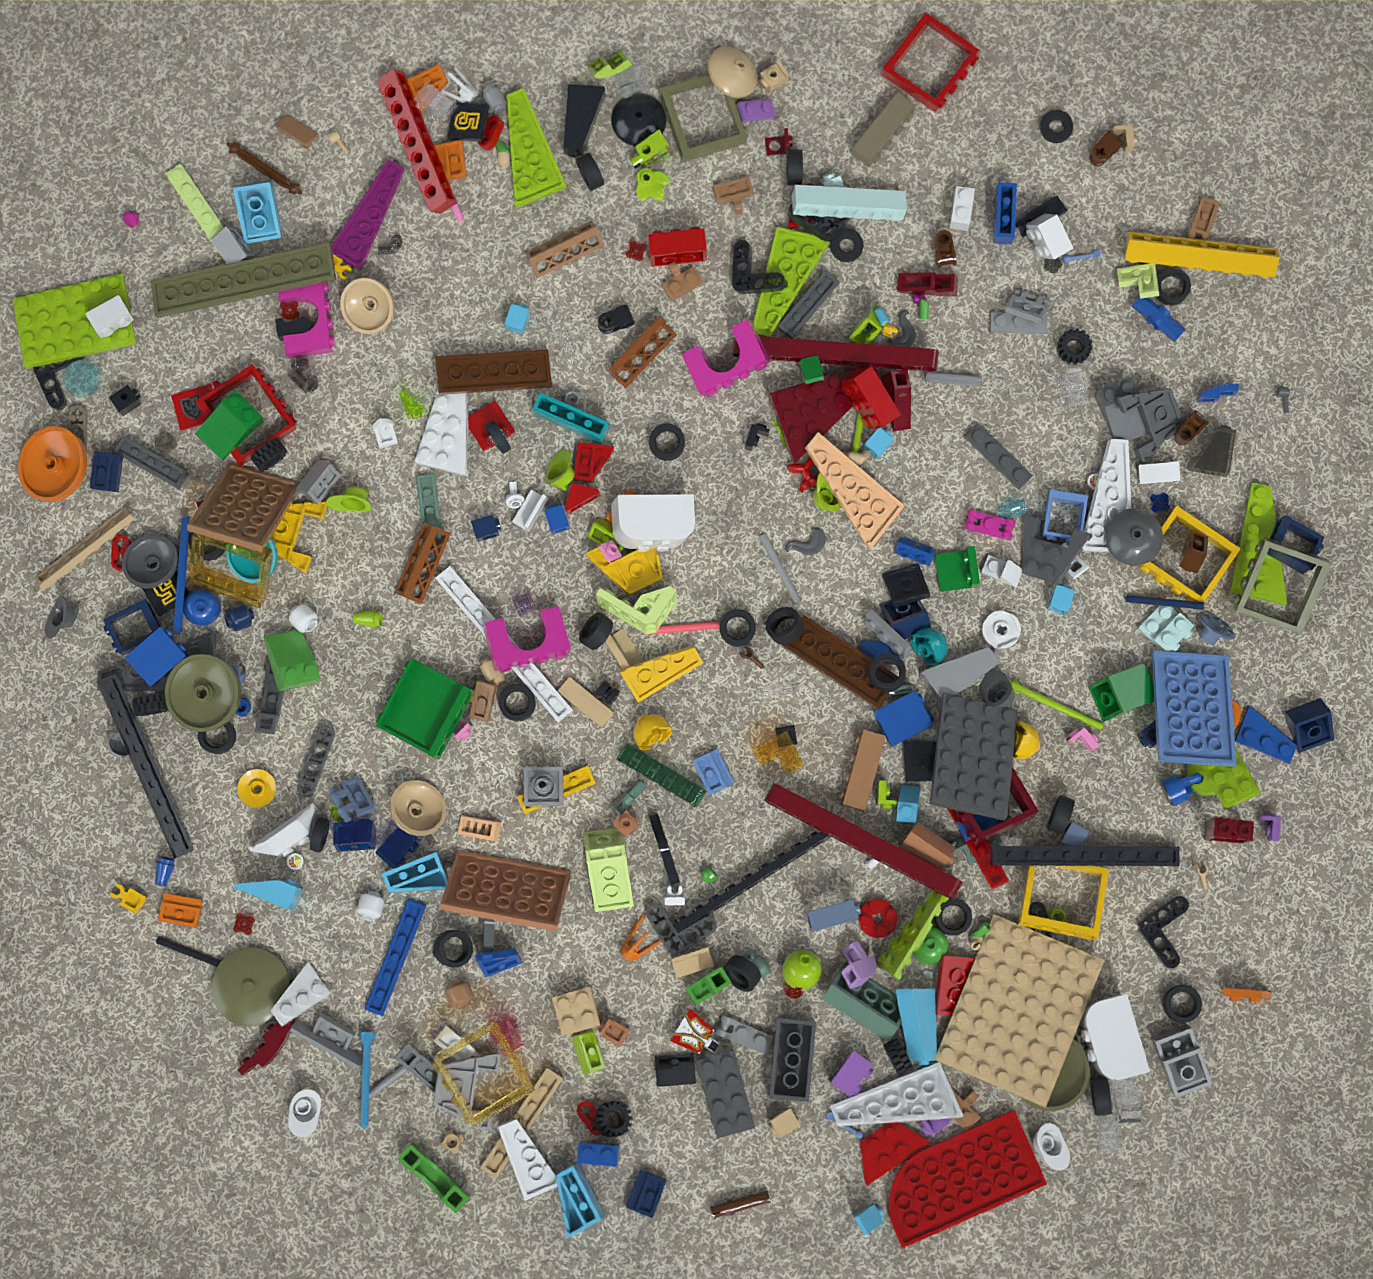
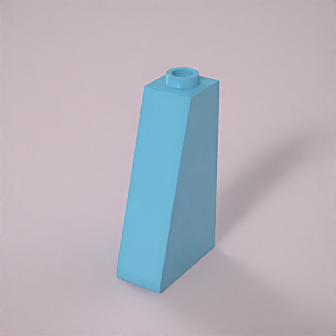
M896 989L910 1061H917V1065H929V1061H936L937 1054L935 989Z

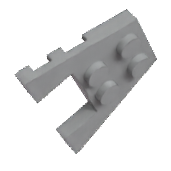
M496 1052L439 1064L433 1105L472 1124H476L485 1130H489L492 1112L472 1109L478 1070L498 1072L501 1054Z

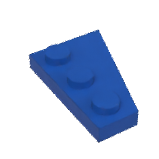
M1248 706L1235 742L1290 764L1297 745L1251 706Z

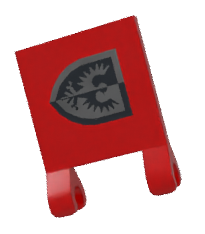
M216 380L207 385L171 395L180 431L204 424L207 419L195 401L221 385L219 381ZM211 403L210 405H208V407L213 413L214 408L213 404Z

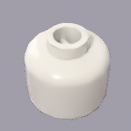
M297 605L291 609L289 621L299 632H311L317 626L318 616L308 605Z
M369 891L368 894L361 895L357 913L361 919L373 922L381 917L385 901L380 897L379 893Z

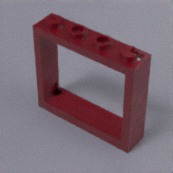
M1013 767L1010 793L1022 811L1021 814L982 832L971 813L954 810L957 814L958 822L964 825L967 830V837L971 838L975 846L1034 819L1039 812Z

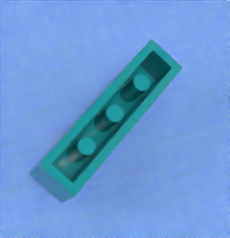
M539 393L532 408L535 416L600 444H603L610 429L609 422L542 393Z

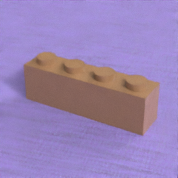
M863 730L862 734L858 733L855 745H859L857 753L853 752L850 763L853 764L852 771L848 770L845 782H848L847 789H842L840 800L843 801L842 806L863 812L866 810L886 736Z

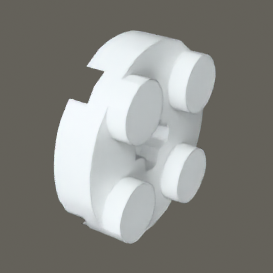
M1005 611L991 613L982 625V636L985 642L994 649L1002 650L1012 647L1017 642L1021 632V626L1016 616ZM998 625L1006 628L1004 635L996 632Z

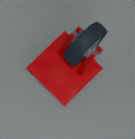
M496 400L468 417V428L483 452L494 446H497L502 454L511 449L506 439L515 433V430Z

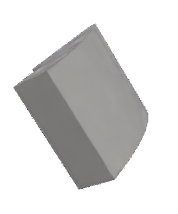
M1188 1024L1151 1037L1175 1098L1212 1085L1201 1048L1198 1046L1193 1030Z

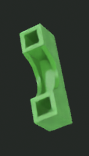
M411 1143L397 1158L411 1173L422 1179L455 1214L471 1198L461 1186L414 1143Z

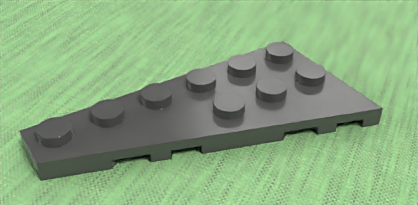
M216 634L183 644L187 650L184 652L187 655L185 658L197 654L215 656ZM129 662L98 671V680L117 674L124 691H165L168 676L173 668L152 686L147 684Z

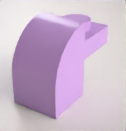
M858 941L852 942L843 951L844 956L849 962V965L841 972L850 989L863 985L876 971L874 956L867 957Z

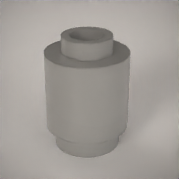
M494 84L484 88L482 91L483 98L486 104L490 106V112L496 114L503 112L507 102L500 89Z

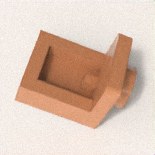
M627 810L612 823L623 837L630 833L632 834L639 827L637 818Z
M610 1018L608 1021L603 1020L598 1029L601 1032L599 1036L618 1047H621L630 1031Z

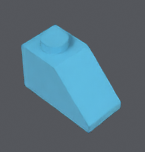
M901 785L897 823L915 825L918 822L921 786Z
M874 1203L852 1214L864 1236L884 1223L882 1217L885 1215L880 1206L875 1207Z

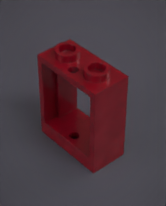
M1214 817L1205 821L1204 840L1238 844L1253 841L1254 821Z

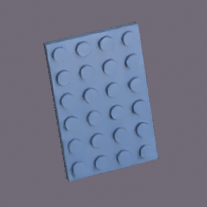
M1154 650L1152 652L1158 762L1234 767L1236 765L1229 656Z

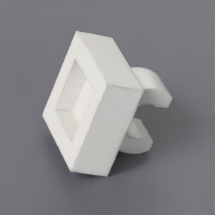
M668 885V893H665V905H685V893H682V885H679L677 892H673L671 885Z

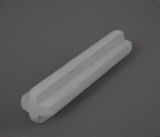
M926 371L925 381L980 386L981 376Z

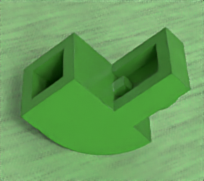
M721 966L687 987L685 991L694 1006L732 983Z

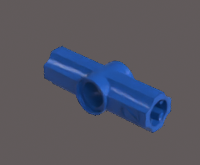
M1139 296L1131 306L1146 318L1148 324L1151 323L1155 330H1160L1173 342L1186 330L1171 317V313L1164 306L1155 304L1149 298L1140 299Z

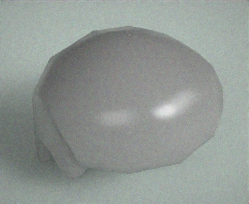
M118 730L113 731L107 739L110 753L117 758L129 757Z

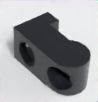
M300 317L296 321L285 322L283 318L275 319L277 335L280 341H284L283 336L305 333L313 328L310 320L306 317Z

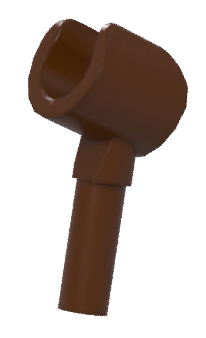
M744 647L747 649L748 654L745 655L740 652L739 655L742 658L750 659L762 669L764 665L756 659L753 649Z

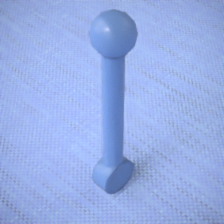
M1095 250L1094 253L1070 257L1065 255L1063 262L1067 263L1070 260L1093 256L1098 258L1101 256V251Z
M829 1112L827 1119L836 1122L833 1113ZM849 1125L843 1126L854 1133L856 1138L860 1139L863 1137L861 1131H856Z

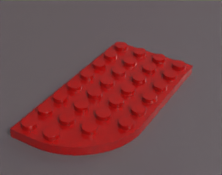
M1011 1110L914 1154L901 1166L890 1188L888 1208L892 1227L902 1249L1047 1185L1015 1110Z

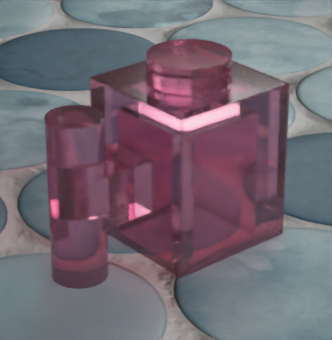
M508 1015L486 1028L496 1045L503 1041L506 1044V1047L500 1050L503 1056L524 1045L521 1038L515 1041L511 1038V1036L518 1033L516 1028L519 1026L513 1017L509 1018Z

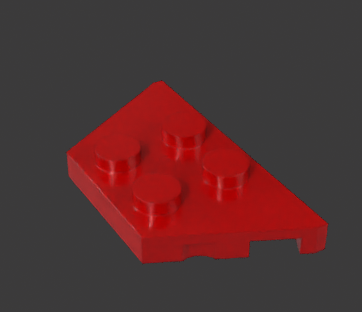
M889 1122L861 1140L860 1148L866 1186L929 1145L930 1142L898 1122Z

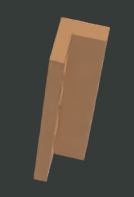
M590 221L525 252V255L536 277L539 278L603 247L604 244L597 227ZM595 235L598 243L592 246L587 245L588 238ZM573 245L581 246L578 253H570ZM559 252L564 254L561 261H553L555 254ZM540 261H546V267L538 271L535 264Z

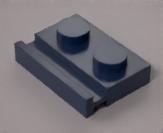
M99 451L94 452L90 489L119 493L123 455Z
M640 1170L626 1208L653 1218L667 1180Z

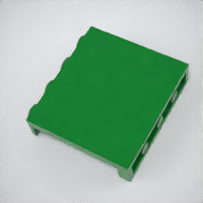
M411 658L410 661L405 663L401 678H398L395 682V689L392 695L386 699V707L378 715L375 727L440 760L475 691Z

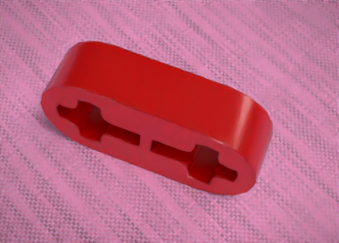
M491 116L487 120L483 142L478 141L479 146L485 151H490L495 147L503 131L504 122L498 116Z
M117 535L112 541L111 565L120 572L123 571L122 565L119 567L116 561L120 560V555H122L123 559L126 549L131 544V541L124 535ZM121 539L126 543V545L122 546V552L117 543L121 542Z
M583 1101L577 1107L578 1116L591 1134L595 1136L601 1135V1131L592 1130L594 1125L591 1119L597 1114L595 1112L596 1108L591 1102ZM582 1105L591 1107L589 1113L592 1115L591 1118L587 1114H581Z

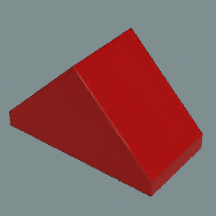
M572 483L565 506L566 513L570 514L600 497L599 490Z

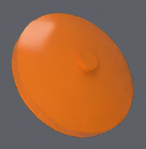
M49 426L35 432L24 444L18 460V475L23 488L32 497L45 502L61 501L72 495L82 483L87 469V453L83 442L74 432L59 426Z

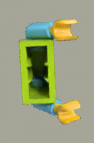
M874 304L860 319L849 339L854 343L869 344L882 329L883 335L893 338L892 332L898 333V329L889 325V314L882 306Z

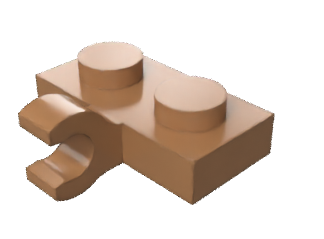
M749 176L713 185L718 205L733 202L736 215L743 213L740 199L754 196Z
M673 262L668 265V269L674 278L662 284V288L672 302L704 282L695 267L681 274L677 264Z
M480 679L477 681L475 692L470 700L472 703L470 718L484 722L490 721L497 689L496 684Z
M972 1090L962 1100L953 1091L963 1114V1117L953 1119L967 1131L981 1118L969 1107L979 1096Z

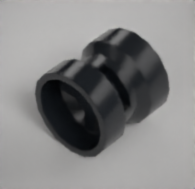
M605 680L596 690L594 696L604 700L605 704L610 707L621 692L616 688L613 689L610 683Z

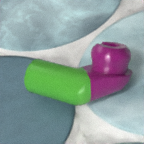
M914 294L913 303L920 306L919 319H928L929 303L924 294Z

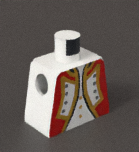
M691 1009L670 1040L696 1053H700L703 1047L714 1053L720 1044L710 1037L714 1029Z

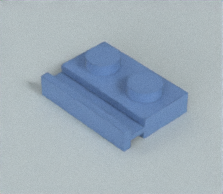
M718 748L692 760L709 796L734 784Z

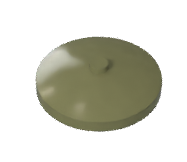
M197 654L183 659L173 668L166 682L165 700L170 714L181 726L198 732L213 731L226 725L235 715L241 700V686L236 672L226 661L213 655Z
M243 948L226 956L217 966L212 978L211 992L216 1008L227 1020L237 1025L251 1027L263 1025L275 1018L271 1009L291 985L286 966L275 954L261 948Z
M1074 1039L1072 1040L1046 1108L1024 1098L1021 1099L1028 1105L1043 1111L1062 1110L1077 1102L1085 1092L1090 1077L1089 1062L1083 1048Z

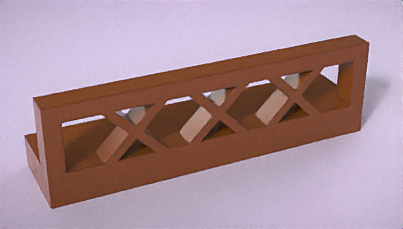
M659 316L608 369L609 374L626 389L677 334L666 325V320ZM663 328L671 335L667 340H658V333ZM648 344H656V351L651 354H645V347ZM635 357H643L644 364L641 367H632V360ZM623 370H630L631 377L624 382L618 375Z
M423 522L394 593L422 604L451 533ZM437 532L443 534L441 542L435 544L434 538ZM434 551V559L428 562V553ZM426 568L428 574L426 578L421 580L420 572ZM417 586L420 588L418 598L411 596L413 589Z

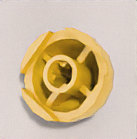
M645 714L635 724L633 738L640 750L648 751L653 749L651 745L659 740L661 744L668 740L672 735V728L664 717L657 714Z
M1018 720L1013 759L1025 760L1032 757L1039 750L1041 743L1035 727Z

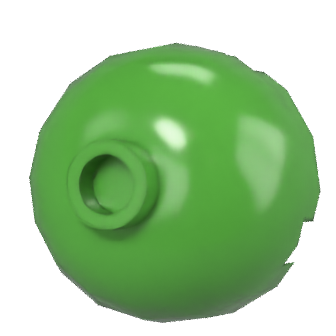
M932 926L919 949L911 954L922 964H936L941 956L946 955L948 952V939L943 931Z

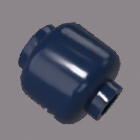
M240 604L227 609L224 619L227 627L236 632L251 627L254 613L251 608L248 609L246 605Z

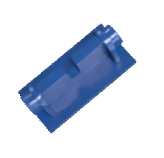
M906 537L899 538L894 553L903 558L917 561L919 564L930 566L936 551L933 550V547L920 543L919 547L916 548V541Z

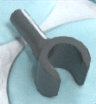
M1280 386L1277 390V396L1283 397L1284 413H1289L1288 397L1290 390L1288 387Z

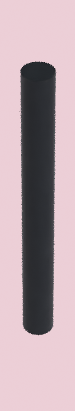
M160 936L156 941V944L215 967L222 961Z

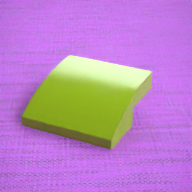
M620 50L607 61L603 56H600L587 67L595 78H605L624 71L632 66V64Z

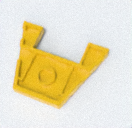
M311 502L304 504L292 503L272 535L278 556L305 574L308 573L312 557L293 551L304 516L307 515L324 520L328 509L326 502L319 504Z
M599 547L586 553L587 558L628 596L663 579L657 549H649V551L645 552L636 550L614 562H608Z

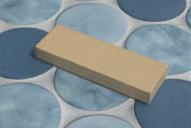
M570 677L557 691L601 728L614 714V712Z

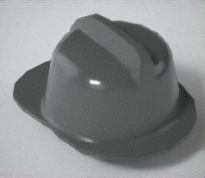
M59 596L47 618L45 626L46 637L52 639L59 632L60 628L71 627L77 618L79 606L67 602L63 596Z
M998 670L987 673L979 688L985 701L993 707L1012 708L1011 703L1015 699V691L1006 675Z

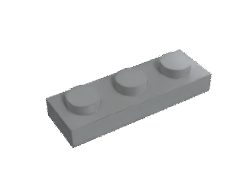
M991 312L990 332L1046 335L1048 315H1045L1042 323L1039 324L1009 313Z
M871 609L866 612V627L878 635L880 641L886 643L895 655H899L903 660L908 658L911 645L874 610Z

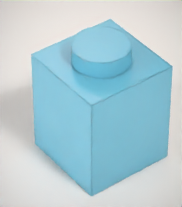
M519 303L517 305L511 304L504 324L505 329L524 335L531 315L530 310L527 309L528 307Z
M878 428L865 443L864 448L869 450L875 458L879 459L894 441L893 435L885 428L884 430Z
M1066 584L1056 585L1048 609L1066 615L1069 612L1075 590H1072L1071 586Z

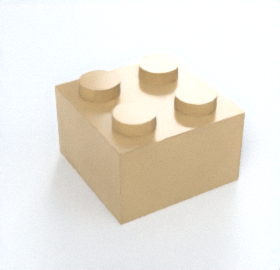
M591 987L552 997L562 1036L601 1025Z

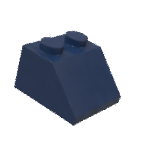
M891 600L879 604L886 623L904 640L923 628L931 627L927 610L920 600L895 608Z
M1321 698L1285 711L1286 724L1294 743L1297 745L1298 753L1335 740L1331 710Z

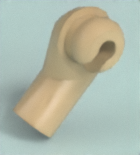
M864 449L860 453L850 451L844 455L859 466L871 456L869 450Z

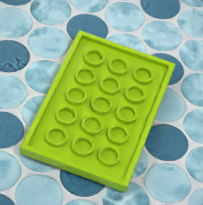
M113 275L12 298L24 367L31 369L76 357L136 345L133 321L128 326L115 330L110 336L100 338L85 314L117 295L120 296L131 314L124 275Z

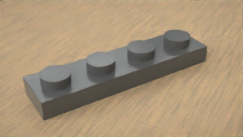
M825 270L781 321L778 329L793 339L837 288L840 281Z
M979 424L964 437L1018 490L1032 478V475Z
M125 436L121 438L113 451L116 454L123 455L124 459L178 490L189 475L188 472Z

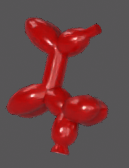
M808 452L806 453L809 458L803 465L794 463L787 466L789 472L802 474L804 480L800 483V488H798V491L801 493L810 486L817 488L818 478L812 477L809 470L814 462Z

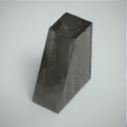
M1226 425L1217 427L1190 465L1188 471L1226 478L1230 474L1236 430Z

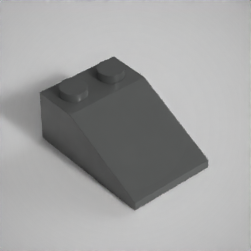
M1132 376L1101 388L1094 394L1112 438L1128 440V442L1148 434L1139 406L1127 413H1121L1116 399L1117 396L1139 393Z

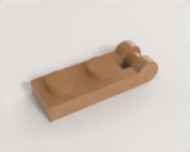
M1201 197L1187 238L1194 239V236L1198 235L1201 236V240L1208 239L1220 202Z

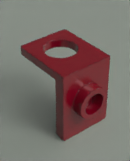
M784 128L783 136L765 138L767 156L787 154L789 147H792V135H788V128ZM772 141L779 142L780 149L772 151L769 147Z

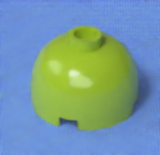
M805 949L791 952L786 957L782 967V976L785 982L793 988L798 987L802 988V990L813 988L818 983L822 972L821 962L813 952Z

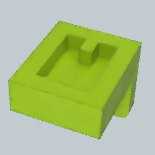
M879 780L877 782V805H881V809H893V806L898 805V801L886 800V797L890 796V786L887 785V781Z

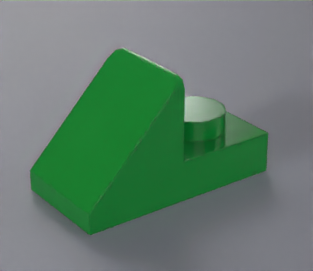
M818 356L800 360L806 384L824 380Z

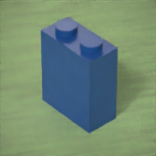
M159 627L124 657L149 686L156 683L187 656L184 653L187 651L180 642L176 644L172 639L174 635L167 627L165 629Z
M916 691L873 713L891 748L934 725L932 722L934 718L931 712L925 710L923 706L925 701L921 694H917Z
M580 1141L577 1164L617 1167L619 1164L620 1144Z

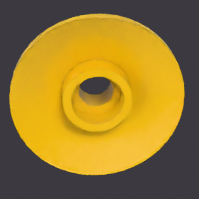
M250 770L239 780L237 787L239 798L249 807H264L275 797L276 782L272 775L264 770ZM256 786H261L259 793L255 792Z

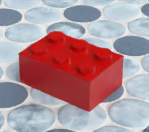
M691 227L689 230L672 229L670 232L654 231L652 234H648L651 267L665 266L673 262L684 264L707 261L704 228Z
M872 366L857 369L840 381L843 392L849 395L852 400V406L860 413L865 427L869 429L882 428L901 415Z

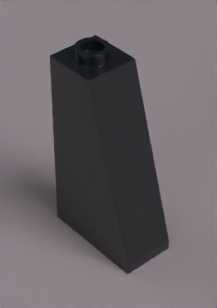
M568 84L563 145L564 154H567V156L578 157V155H583L605 99V86Z

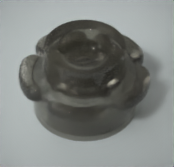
M1059 257L1056 259L1045 258L1044 269L1050 271V273H1056L1062 267Z
M300 356L292 361L291 368L296 373H301L309 368L307 358L303 359Z

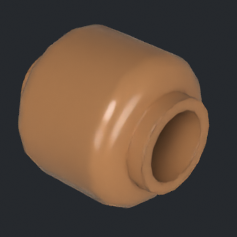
M460 979L448 983L450 987L445 990V995L450 1007H456L458 1010L471 1004L470 1001L473 999V993L468 982H460Z

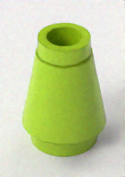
M377 609L355 612L353 614L354 624L372 628L381 627L383 614Z

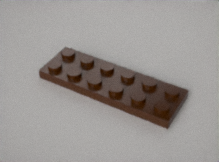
M548 349L435 356L439 395L552 387Z
M803 615L804 630L801 636L791 644L782 645V648L878 710L890 692H882L871 684L869 669L873 660ZM879 665L876 669V676L883 683L890 684L898 678L897 675L882 665Z

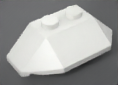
M314 803L310 804L248 847L251 852L278 857L290 855L296 845L302 846L310 840L309 836H311L318 807Z

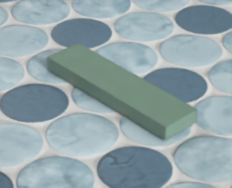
M435 473L416 475L421 523L423 524L424 522L442 530ZM437 532L434 538L435 544L441 542L443 537L441 533Z

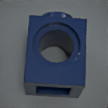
M493 514L471 521L478 542L500 536L498 530H502L499 519H494Z
M1156 720L1138 733L1139 742L1144 747L1148 746L1149 749L1157 744V738L1153 740L1148 736L1149 730L1156 732Z

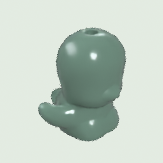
M751 948L742 955L757 966L761 973V978H764L769 973V963L760 956H755Z

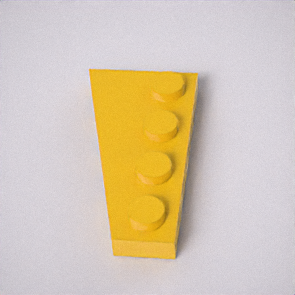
M692 645L620 669L619 672L639 703L701 665L703 661Z

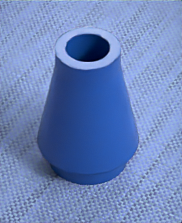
M159 857L158 861H156V885L167 886V882L175 867L174 859Z

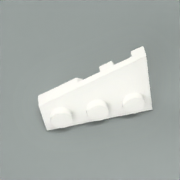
M307 962L271 1009V1012L279 1024L284 1026L331 993L309 962Z

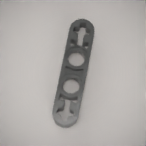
M322 725L317 730L298 782L297 791L303 797H311L315 793L332 747L335 730L329 725ZM329 729L331 736H327L325 739L328 746L317 743L318 740L323 741L324 736L321 732ZM323 747L325 749L324 756L316 757L315 749ZM311 765L318 767L316 775H309L308 768ZM305 776L315 779L314 783L310 781L309 787L311 791H307L306 794L301 789L302 785L306 786L308 782L307 779H304Z

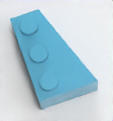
M437 852L382 873L385 885L390 893L445 890L448 881L444 865Z
M576 1163L556 1175L567 1238L599 1222L606 1216L579 1164Z

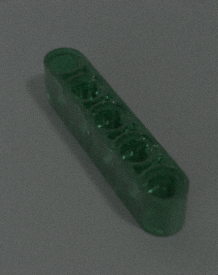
M625 743L616 758L620 763L626 764L625 766L637 773H641L643 777L659 784L658 786L670 793H674L675 796L686 803L692 804L691 806L695 808L698 807L707 792L628 743Z

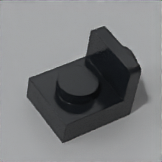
M760 423L752 424L745 449L752 451L753 446L757 447L760 436H757V434L768 437L770 429H767V426Z

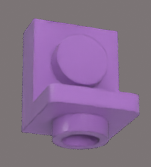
M1263 813V816L1258 817V821L1269 822V825H1266L1265 836H1268V841H1280L1281 817H1275V813Z
M948 1118L920 1120L922 1123L920 1128L926 1136L930 1134L931 1137H934L936 1133L951 1122Z

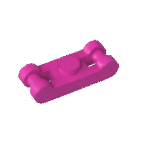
M975 510L967 511L966 516L968 519L964 523L963 529L1008 541L1012 540L1013 534L1011 532L1016 524L1014 520L979 513ZM975 519L981 520L979 526L974 524ZM1000 525L1005 526L1004 532L998 531Z

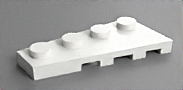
M514 1118L497 1125L524 1200L558 1187L555 1174L517 1119Z

